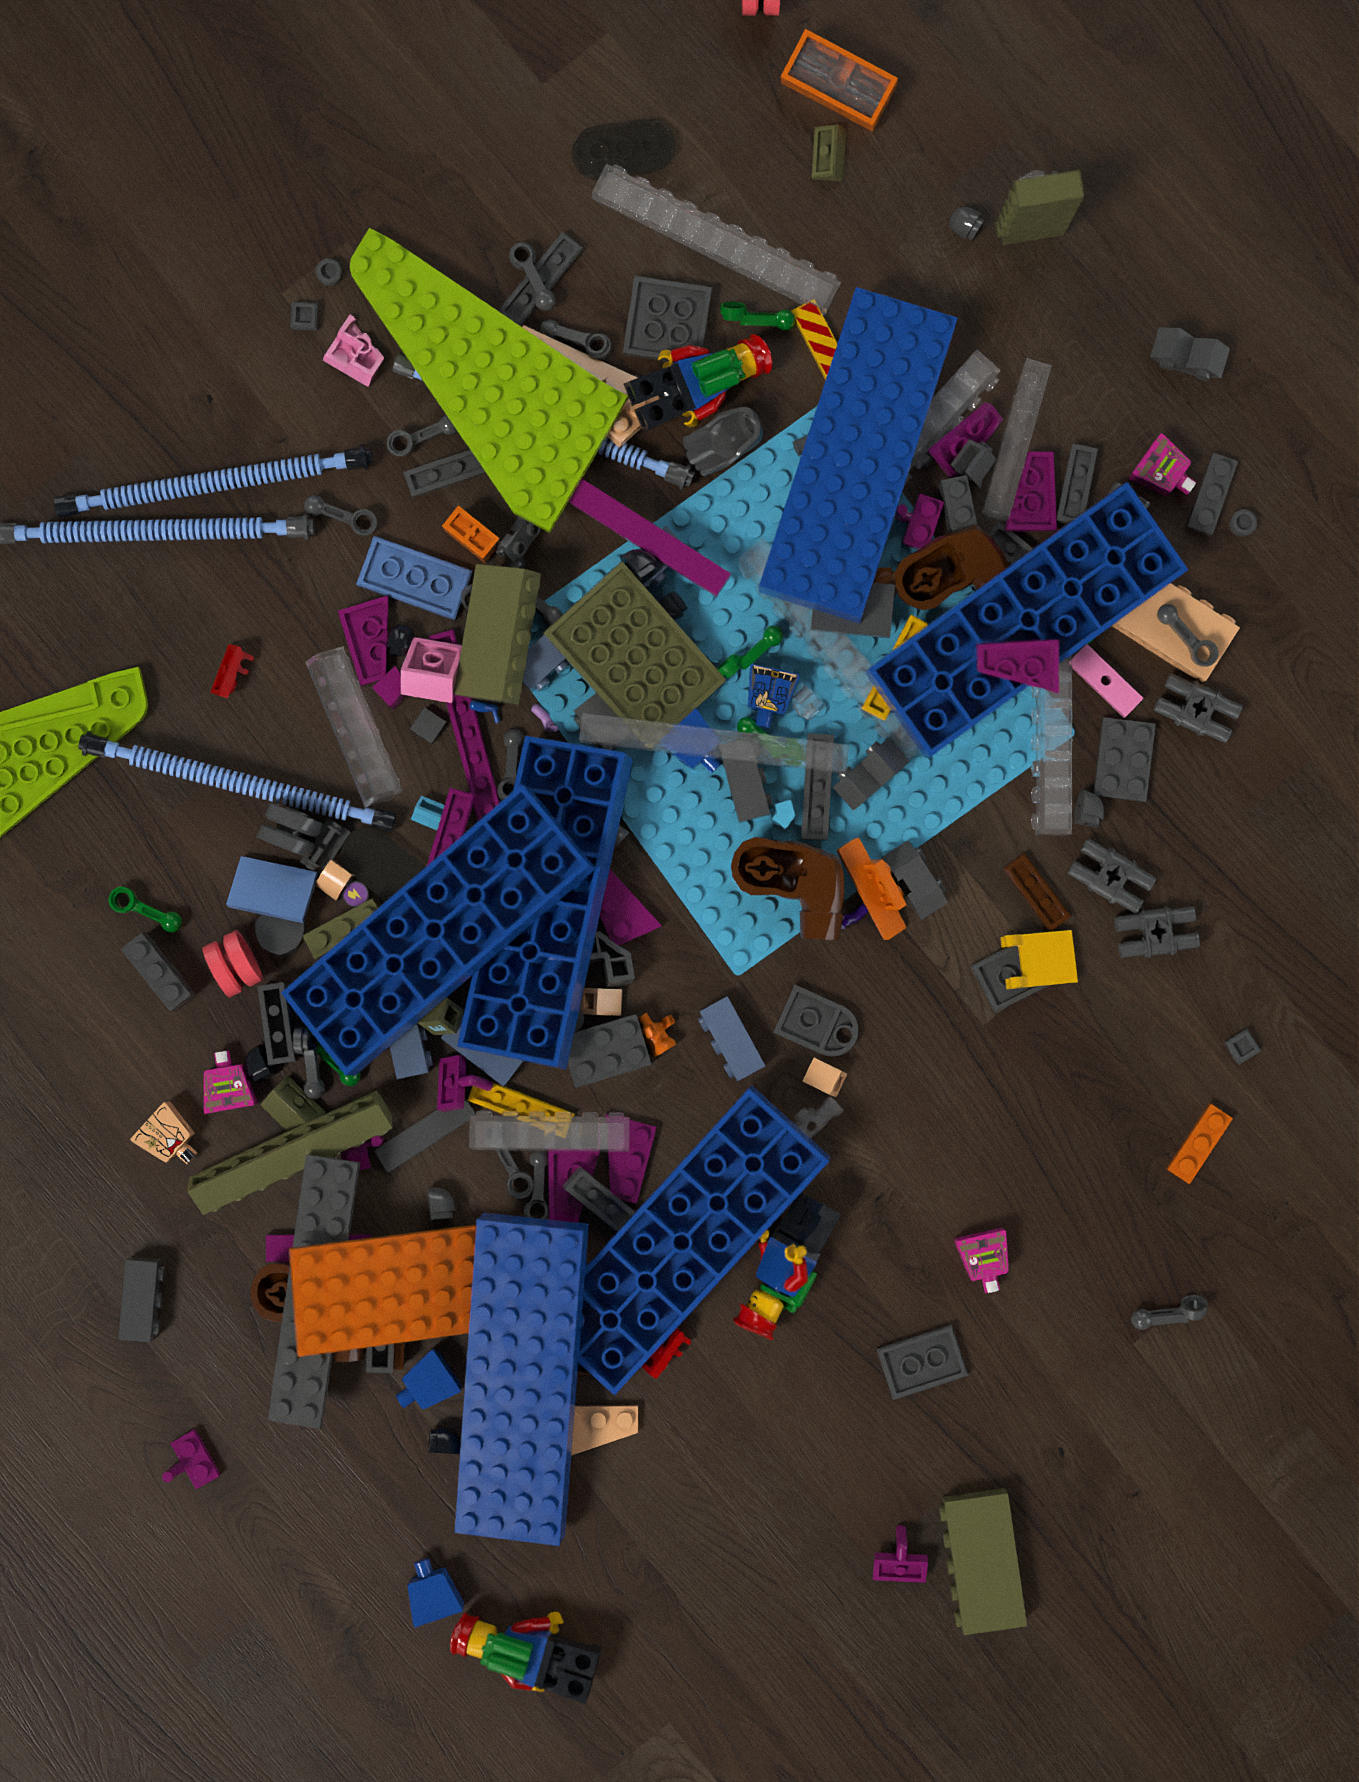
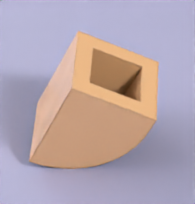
M330 860L319 876L315 886L338 901L343 890L354 879L355 875L335 861Z
M584 988L580 1004L583 1014L621 1016L622 989Z
M813 1058L803 1082L837 1097L847 1073Z

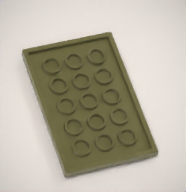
M622 561L543 632L546 638L623 721L647 751L652 750L687 715L726 681L715 666Z

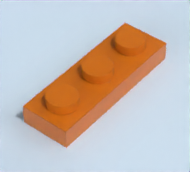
M1209 1103L1166 1169L1190 1184L1233 1118Z

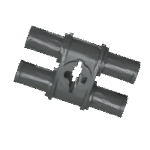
M1170 673L1164 687L1185 696L1184 705L1179 706L1159 697L1153 711L1174 720L1176 726L1181 725L1196 732L1198 736L1205 734L1226 743L1232 733V729L1211 720V714L1216 710L1237 719L1243 705L1223 697L1219 690L1215 691L1199 684L1197 680L1190 682ZM1200 702V708L1203 709V712L1197 713L1195 716L1196 709L1192 706Z
M1087 838L1080 851L1100 863L1099 870L1094 872L1074 861L1067 874L1087 885L1086 888L1089 892L1093 891L1107 899L1108 903L1114 904L1116 902L1136 914L1143 900L1124 889L1125 881L1130 880L1150 891L1157 878L1139 868L1135 860L1131 861L1117 853L1115 848L1107 849ZM1115 869V876L1118 878L1108 883L1109 876L1106 875V872Z
M1163 906V908L1145 911L1140 909L1137 914L1114 917L1116 932L1137 929L1142 932L1141 940L1118 943L1120 958L1143 955L1144 958L1149 959L1151 956L1174 955L1177 953V950L1200 947L1198 932L1178 935L1172 933L1173 924L1196 921L1194 906L1174 909ZM1155 925L1157 929H1162L1163 931L1162 934L1158 935V939L1156 935L1151 934V930L1155 929Z

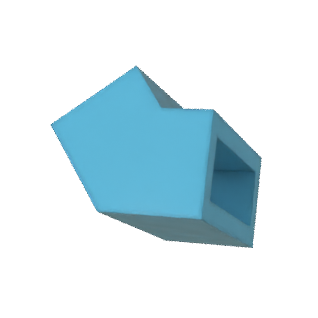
M421 795L411 820L437 830L444 805Z
M791 800L774 805L776 815L771 821L783 830L788 827L796 816Z

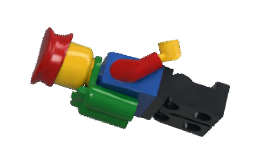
M751 334L748 338L739 340L736 346L710 353L707 348L687 345L672 351L662 350L658 360L662 358L669 360L663 364V369L628 381L623 385L632 406L655 396L659 397L658 400L634 410L643 432L681 414L684 417L692 415L691 420L685 422L684 425L695 427L699 420H703L719 409L726 398L727 389L749 377L757 378L763 373L769 374L773 366V359L766 342L756 334Z
M801 1192L793 1200L787 1215L780 1221L778 1231L775 1230L772 1237L768 1238L769 1231L767 1229L758 1238L760 1239L758 1240L761 1261L756 1277L767 1285L761 1283V1290H754L746 1305L740 1303L739 1314L733 1317L736 1325L766 1339H774L773 1331L777 1328L775 1323L782 1310L787 1309L790 1313H794L797 1307L802 1306L818 1274L812 1270L820 1256L818 1252L825 1245L841 1215L839 1212Z
M466 1611L457 1622L450 1640V1652L452 1655L459 1654L463 1657L471 1655L480 1658L481 1665L486 1666L490 1671L500 1673L512 1688L538 1692L548 1690L583 1704L586 1703L589 1697L603 1647L592 1644V1646L556 1635L559 1631L558 1624L564 1623L559 1612H551L547 1617L530 1618L516 1622L509 1626L504 1634L503 1632L497 1633L496 1626L481 1621L479 1616H470Z

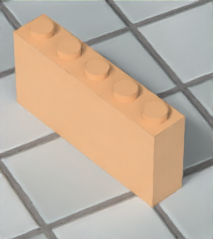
M1171 583L1112 625V627L1188 676L1199 681V683H1203L1208 679L1240 627L1235 625L1236 621L1232 617L1213 611L1214 607L1210 603L1202 599L1200 601L1190 596L1192 593L1187 588L1180 585L1176 587ZM1163 604L1174 605L1178 610V617L1198 640H1209L1217 646L1219 655L1214 664L1200 667L1192 661L1185 643L1169 625H1165L1158 620L1157 611ZM1201 646L1197 651V656L1201 661H1206L1210 656L1209 649L1205 646Z

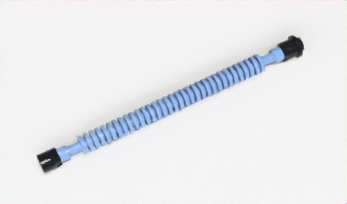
M360 444V447L345 449L343 453L334 454V457L320 459L319 454H314V460L312 455H308V461L305 456L301 457V462L299 457L294 458V463L292 458L287 460L288 464L283 459L281 460V465L277 460L274 461L273 466L271 461L267 463V466L266 463H261V469L259 464H254V469L252 465H248L247 469L246 466H241V472L239 467H235L234 472L232 468H228L227 472L225 469H222L221 475L219 470H216L214 475L212 471L208 472L207 475L205 472L201 473V478L199 474H194V478L193 475H188L187 478L186 476H181V481L179 477H174V481L172 478H168L167 481L166 479H161V484L159 480H155L154 484L152 481L147 482V484L143 482L141 487L137 483L134 484V487L132 484L127 487L121 486V490L119 487H114V490L113 488L101 489V495L90 497L87 495L76 496L75 494L54 497V506L57 516L61 518L77 515L81 511L90 510V507L103 505L105 510H109L110 507L111 509H116V507L122 508L123 504L125 507L130 506V504L134 506L136 501L140 505L143 504V501L145 504L149 503L150 500L151 502H156V498L158 501H163V498L164 500H169L170 497L171 499H176V494L178 498H182L183 494L185 497H189L190 494L195 496L196 491L198 495L203 494V491L207 494L209 493V488L212 493L216 492V488L218 492L223 491V488L226 491L229 490V484L231 489H236V484L238 488H242L243 484L244 487H249V481L251 486H256V481L258 485H262L263 481L265 484H268L269 478L271 483H275L276 478L278 482H281L282 476L285 481L289 480V475L292 480L296 479V474L298 479L302 478V473L304 477H309V471L311 476H315L316 471L318 475H322V469L336 467L337 470L344 468L348 470L360 468L369 470V464H373L371 448L366 449L365 444Z
M88 730L86 735L82 734L79 740L78 749L82 750L83 756H88V754L103 758L105 756L111 758L118 756L129 759V765L134 766L136 763V767L139 768L142 766L143 769H148L149 767L151 771H154L156 768V772L161 773L162 771L163 774H168L169 772L170 776H174L176 772V777L181 778L182 776L183 779L187 780L189 776L190 781H194L196 777L197 783H200L203 778L202 784L207 785L209 781V786H214L216 782L217 788H220L223 784L222 789L227 790L229 786V791L232 792L236 787V793H240L243 789L242 794L247 795L249 791V796L252 797L256 792V798H260L262 795V799L267 800L269 796V801L271 802L276 797L275 803L280 804L281 799H283L282 804L287 805L289 801L290 807H293L296 802L295 808L300 809L301 804H303L302 810H306L309 806V811L313 812L315 807V813L319 814L322 809V815L326 816L327 811H329L328 816L333 817L334 813H336L335 818L337 819L342 814V820L346 821L347 816L361 819L362 823L372 825L371 827L392 833L397 812L378 808L374 810L367 807L365 809L350 806V800H346L344 804V799L340 798L337 803L338 797L333 796L332 801H330V795H326L324 799L323 793H320L319 797H317L318 792L314 791L311 796V790H307L304 794L305 789L300 788L298 793V787L296 786L293 787L292 791L291 785L287 784L284 789L285 784L280 783L278 787V782L276 781L271 786L272 781L269 779L265 783V778H260L258 782L257 776H254L251 780L252 775L247 774L245 778V773L242 772L238 777V771H234L232 774V770L227 769L225 773V768L222 767L218 772V766H214L212 769V765L207 764L205 768V763L201 762L199 765V761L194 760L192 764L191 759H187L185 763L186 759L184 757H181L179 760V756L174 755L172 759V754H167L166 756V753L161 752L159 755L157 750H154L152 754V749L148 748L146 750L145 747H140L139 749L137 745H134L132 749L119 746V743L95 735L90 730Z

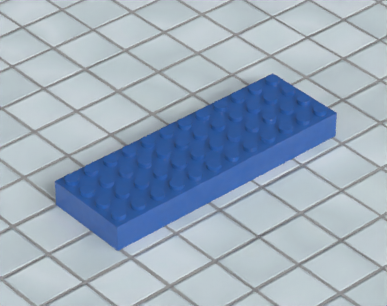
M856 287L759 584V593L806 608L816 609L859 624L861 623L955 331L957 317Z
M1126 482L864 670V673L922 755L928 758L1029 686L977 671V643L1057 639L1059 644V663H1061L1181 576L1188 568L1131 486Z
M525 736L513 791L521 784L529 787L596 869L473 974L457 1047L567 1069L633 758L626 753Z
M521 784L290 984L281 994L343 1073L355 1076L596 868L529 787Z
M752 1085L585 1267L578 1363L613 1395L625 1385L830 1160V1156Z
M483 1213L477 1219L455 1533L560 1546L565 1537L589 1224Z

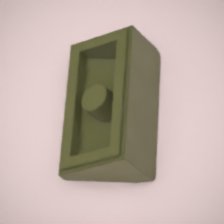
M838 124L815 127L812 179L841 181L844 178L846 129Z

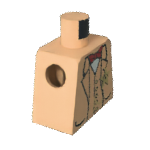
M170 1101L163 1102L130 1139L133 1143L166 1163L170 1162L177 1155L186 1164H189L198 1154L187 1144L195 1135L194 1131Z

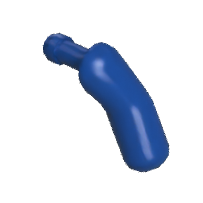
M477 700L470 702L469 707L471 710L478 712L492 711L494 722L499 723L501 721L497 709H499L497 705Z

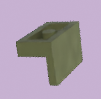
M289 1076L279 1083L261 1104L287 1131L321 1117L326 1113Z

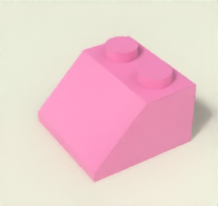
M414 637L401 668V694L452 703L455 697L454 689L462 645Z

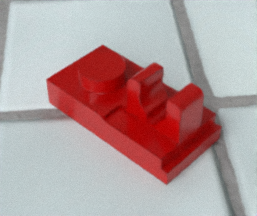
M228 644L210 693L228 699L229 694L231 695L236 688V673L247 675L249 672L247 669L242 668L241 660L253 661L254 657L242 651L241 647Z
M677 1327L642 1365L643 1369L657 1379L668 1366L673 1354L678 1357L683 1354L678 1349L681 1343L685 1342L690 1345L691 1340Z

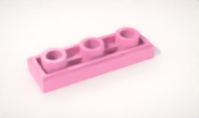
M1088 644L1067 663L1123 718L1143 699ZM1102 677H1106L1109 680L1107 686L1101 683Z

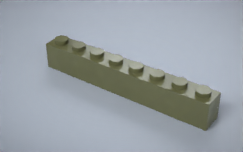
M375 1091L188 1178L187 1192L202 1215L211 1211L216 1212L228 1203L240 1201L252 1192L264 1190L272 1183L281 1179H288L294 1173L303 1170L307 1154L333 1158L350 1147L362 1145L366 1140L374 1136L384 1135L392 1129V1114L379 1092Z

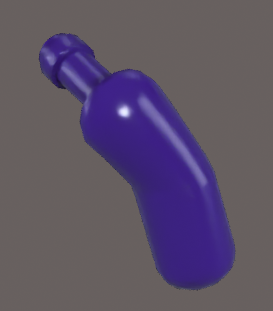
M861 904L853 913L844 915L841 929H845L846 926L861 920L869 912L865 904Z

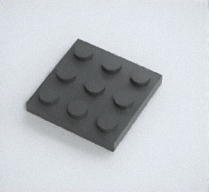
M634 276L623 355L658 360L660 352L665 349L672 351L687 345L703 347L712 287ZM662 358L659 361L668 362L669 360L667 358Z

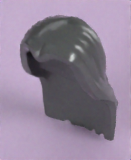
M736 407L718 413L708 424L683 437V444L687 450L686 456L690 465L695 466V469L701 471L700 474L702 476L728 467L761 441L764 431L763 423L759 415L748 407Z

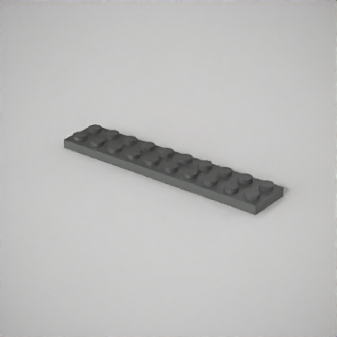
M312 1154L306 1155L293 1247L349 1240L360 1162ZM290 1267L268 1420L320 1429L323 1425L333 1352L301 1357L297 1355Z

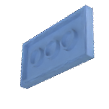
M374 536L356 585L384 596L388 595L395 600L455 621L462 604L461 592L468 586L473 571Z

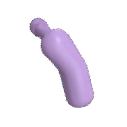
M534 704L531 711L541 719L545 730L557 732L558 726L554 724L549 713L539 704Z

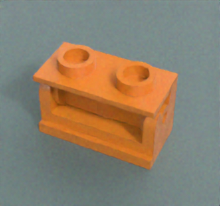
M459 505L442 525L447 534L484 563L497 550V545L500 543V538Z

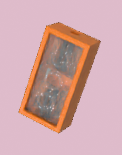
M807 29L804 30L780 76L782 84L872 132L898 85L897 77Z

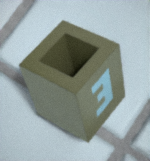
M445 998L417 1023L433 1035L456 1034L465 1010L450 999Z

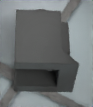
M969 439L953 460L951 466L960 476L967 475L969 483L981 488L984 476L997 459L993 456V449L988 444L982 441L978 444Z

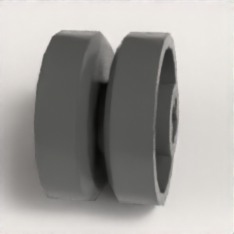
M269 803L265 817L279 823L277 828L267 824L260 825L256 838L311 858L315 845L301 838V835L304 833L312 837H319L324 824L308 818L309 815L289 807L284 809Z

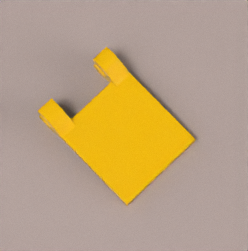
M1072 930L1000 937L1002 948L1018 946L1021 977L1005 979L1006 990L1078 982Z

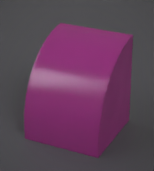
M393 667L372 687L392 710L404 698V695L401 694V672L396 667Z

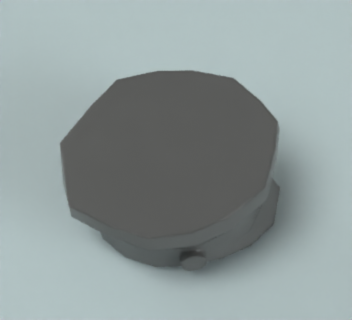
M261 915L255 922L257 941L263 950L281 958L288 957L295 953L303 940L305 921L304 923Z

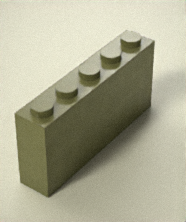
M1080 171L1014 181L1011 190L1008 191L1005 205L1002 206V212L998 216V222H995L996 235L998 238L1001 237L1002 245L1063 236L1084 198Z
M476 564L454 695L519 705L535 606L540 587V573L521 568Z
M1005 1488L942 1497L943 1505H939L941 1522L946 1521L947 1531L942 1532L944 1547L950 1549L951 1558H946L948 1574H953L954 1584L950 1585L952 1601H957L958 1611H954L956 1628L961 1627L963 1635L1026 1627L1027 1622L1007 1491Z

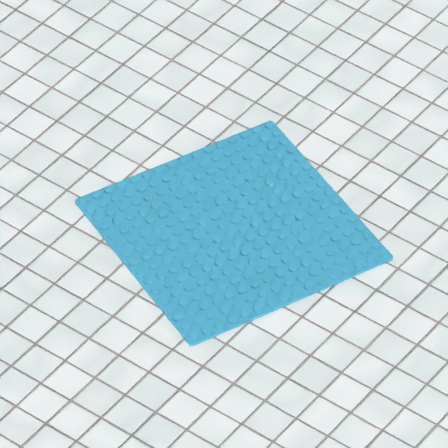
M817 407L653 523L660 529L667 525L682 543L731 573L730 579L718 597H715L671 568L665 572L667 577L659 585L655 586L652 584L647 590L657 601L674 589L677 591L688 609L683 612L684 616L675 620V622L716 669L732 654L737 653L739 656H743L763 638L764 630L768 626L776 625L783 630L784 639L782 643L768 648L752 664L800 674V678L784 717L773 715L770 729L759 728L781 745L787 741L797 743L805 753L808 733L834 735L828 840L801 839L806 760L800 766L789 767L781 758L776 761L773 756L757 744L760 757L755 759L758 768L763 767L767 783L762 784L765 794L770 793L773 807L775 804L791 800L796 816L788 827L783 830L771 821L776 815L774 808L769 809L770 815L742 823L738 822L718 747L713 753L722 764L712 774L701 763L691 770L663 749L659 743L652 750L647 751L633 734L612 750L624 752L633 758L621 817L735 975L743 974L800 933L799 911H802L799 900L787 899L777 895H750L739 888L732 876L731 863L734 852L742 842L753 837L797 841L839 857L837 853L838 848L854 838H860L871 860L882 859V856L906 841H909L915 849L1075 734L1073 727L1047 691L1033 686L1026 687L928 758L922 755L891 710L886 720L883 721L861 709L873 686L864 670L891 652L909 616L913 615L929 624L974 592L971 586L952 593L936 608L921 610L905 604L896 592L893 602L890 638L810 630L812 609L759 593V584L801 455L797 456L792 442L808 435ZM902 493L899 505H905L908 509L907 512L912 513L913 506ZM894 518L878 568L892 567V571H896L902 559L918 551L901 544L908 523ZM627 541L544 602L549 606L558 607L562 614H564L621 561L620 557L623 554L640 548ZM536 611L528 649L544 635L543 632L549 627L543 622L542 616ZM569 664L560 674L555 671L548 678L550 683L539 692L535 689L532 693L541 706L549 713L550 718L558 726L559 731L568 743L594 747L590 741L593 738L591 733L587 729L582 731L573 719L577 717L574 710L596 692ZM750 666L746 670L740 668L729 678H726L724 675L723 677L726 681L696 708L719 741V745L748 738L741 736L737 731V723L741 718L748 716L756 721L758 711L748 709ZM890 738L910 762L853 811L833 788L840 781L837 776L848 766L854 769L868 756L865 751L876 741L881 745ZM841 861L844 872V900L857 892V889Z

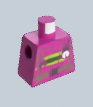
M1162 433L1155 439L1128 478L1163 496H1168L1174 487L1188 495L1196 484V481L1184 474L1191 461Z
M230 1050L214 1053L216 1069L204 1071V1114L258 1104L251 1080L247 1078L244 1064L232 1066Z
M1001 1227L954 1238V1243L969 1278L972 1281L982 1279L985 1293L1000 1290L997 1275L1008 1273L1005 1229Z

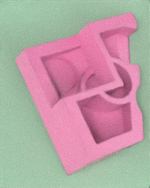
M349 315L340 328L336 339L324 355L323 361L369 387L383 363L384 357L378 349L372 346L369 336L366 333L362 334L355 324V317Z

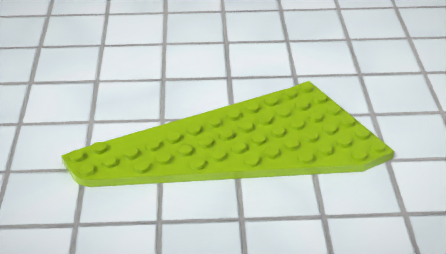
M369 228L350 260V271L355 283L512 512L550 533L629 399L628 395L604 383L392 239Z
M139 667L114 672L0 712V838L99 757L89 754L88 756L82 755V750L78 749L82 734L86 735L88 730H90L95 735L108 738L109 741L116 743L144 719L148 710V699Z

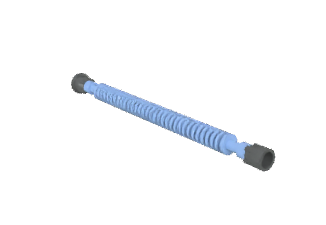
M399 352L393 365V372L411 379L417 378L422 380L405 354ZM606 437L599 449V455H603L606 451L605 457L609 458L612 454L611 459L615 461L618 456L617 462L621 463L624 459V465H628L631 461L630 467L634 468L637 464L636 469L639 471L642 466L655 471L656 475L664 477L665 481L679 486L680 490H683L685 486L690 487L695 474L691 472V465L686 467L673 461L669 463L664 460H654L646 456V450H643L640 454L641 448L637 447L634 452L635 446L630 445L629 449H627L628 443L619 448L611 440L609 442L608 437Z
M308 514L265 523L262 522L261 517H257L256 520L254 517L250 518V520L243 518V521L241 518H236V522L234 518H230L229 521L228 518H223V520L217 518L216 521L214 518H210L209 522L207 518L202 519V521L201 519H196V521L189 519V522L187 519H182V522L180 519L175 521L174 519H169V521L163 519L162 522L161 520H155V522L154 520H142V522L135 520V523L133 520L128 522L126 520L121 522L116 520L115 522L108 521V523L107 521H101V523L100 521H88V523L82 521L81 524L79 521L74 523L72 521L54 522V524L53 522H41L40 527L28 528L27 525H17L16 523H0V544L27 541L28 538H40L42 543H54V541L56 543L61 541L62 543H72L74 541L81 542V540L82 542H101V540L103 542L108 540L110 542L115 540L119 542L121 540L128 541V539L129 541H135V539L136 541H148V539L154 541L155 538L157 541L162 539L165 541L168 539L175 540V538L176 540H182V537L183 540H188L189 538L190 540H195V538L201 540L202 536L204 540H208L209 537L212 540L216 537L217 539H222V537L229 539V535L231 539H235L236 536L237 539H242V537L249 539V535L251 539H255L256 534L257 538H262L263 533H277V535H287V538H304L309 540L310 535L315 533L314 519H310Z

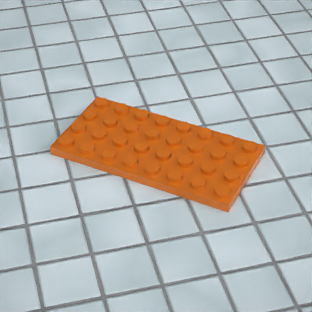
M477 1224L289 1248L297 1355L301 1357L469 1333Z

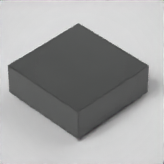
M292 302L291 330L317 331L318 303Z
M424 707L410 730L433 744L447 722Z
M1247 1028L1224 1041L1225 1046L1238 1065L1261 1052V1049Z

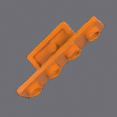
M854 838L838 848L837 853L882 938L889 940L906 929V925L898 910L907 904L903 899L904 893L902 889L894 882L891 876L890 866L883 859L871 860L860 838Z

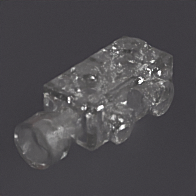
M830 1095L822 1102L823 1105L815 1111L813 1107L807 1110L806 1107H803L793 1116L796 1120L794 1124L809 1138L817 1134L834 1116L837 1118L844 1111ZM809 1122H815L816 1125L813 1130L807 1129Z

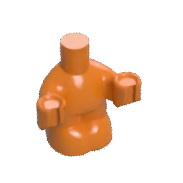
M648 1013L638 1017L643 1026L642 1034L644 1040L650 1046L654 1058L677 1044L665 1032L669 1026L675 1023L671 1014L657 1023L652 1022Z

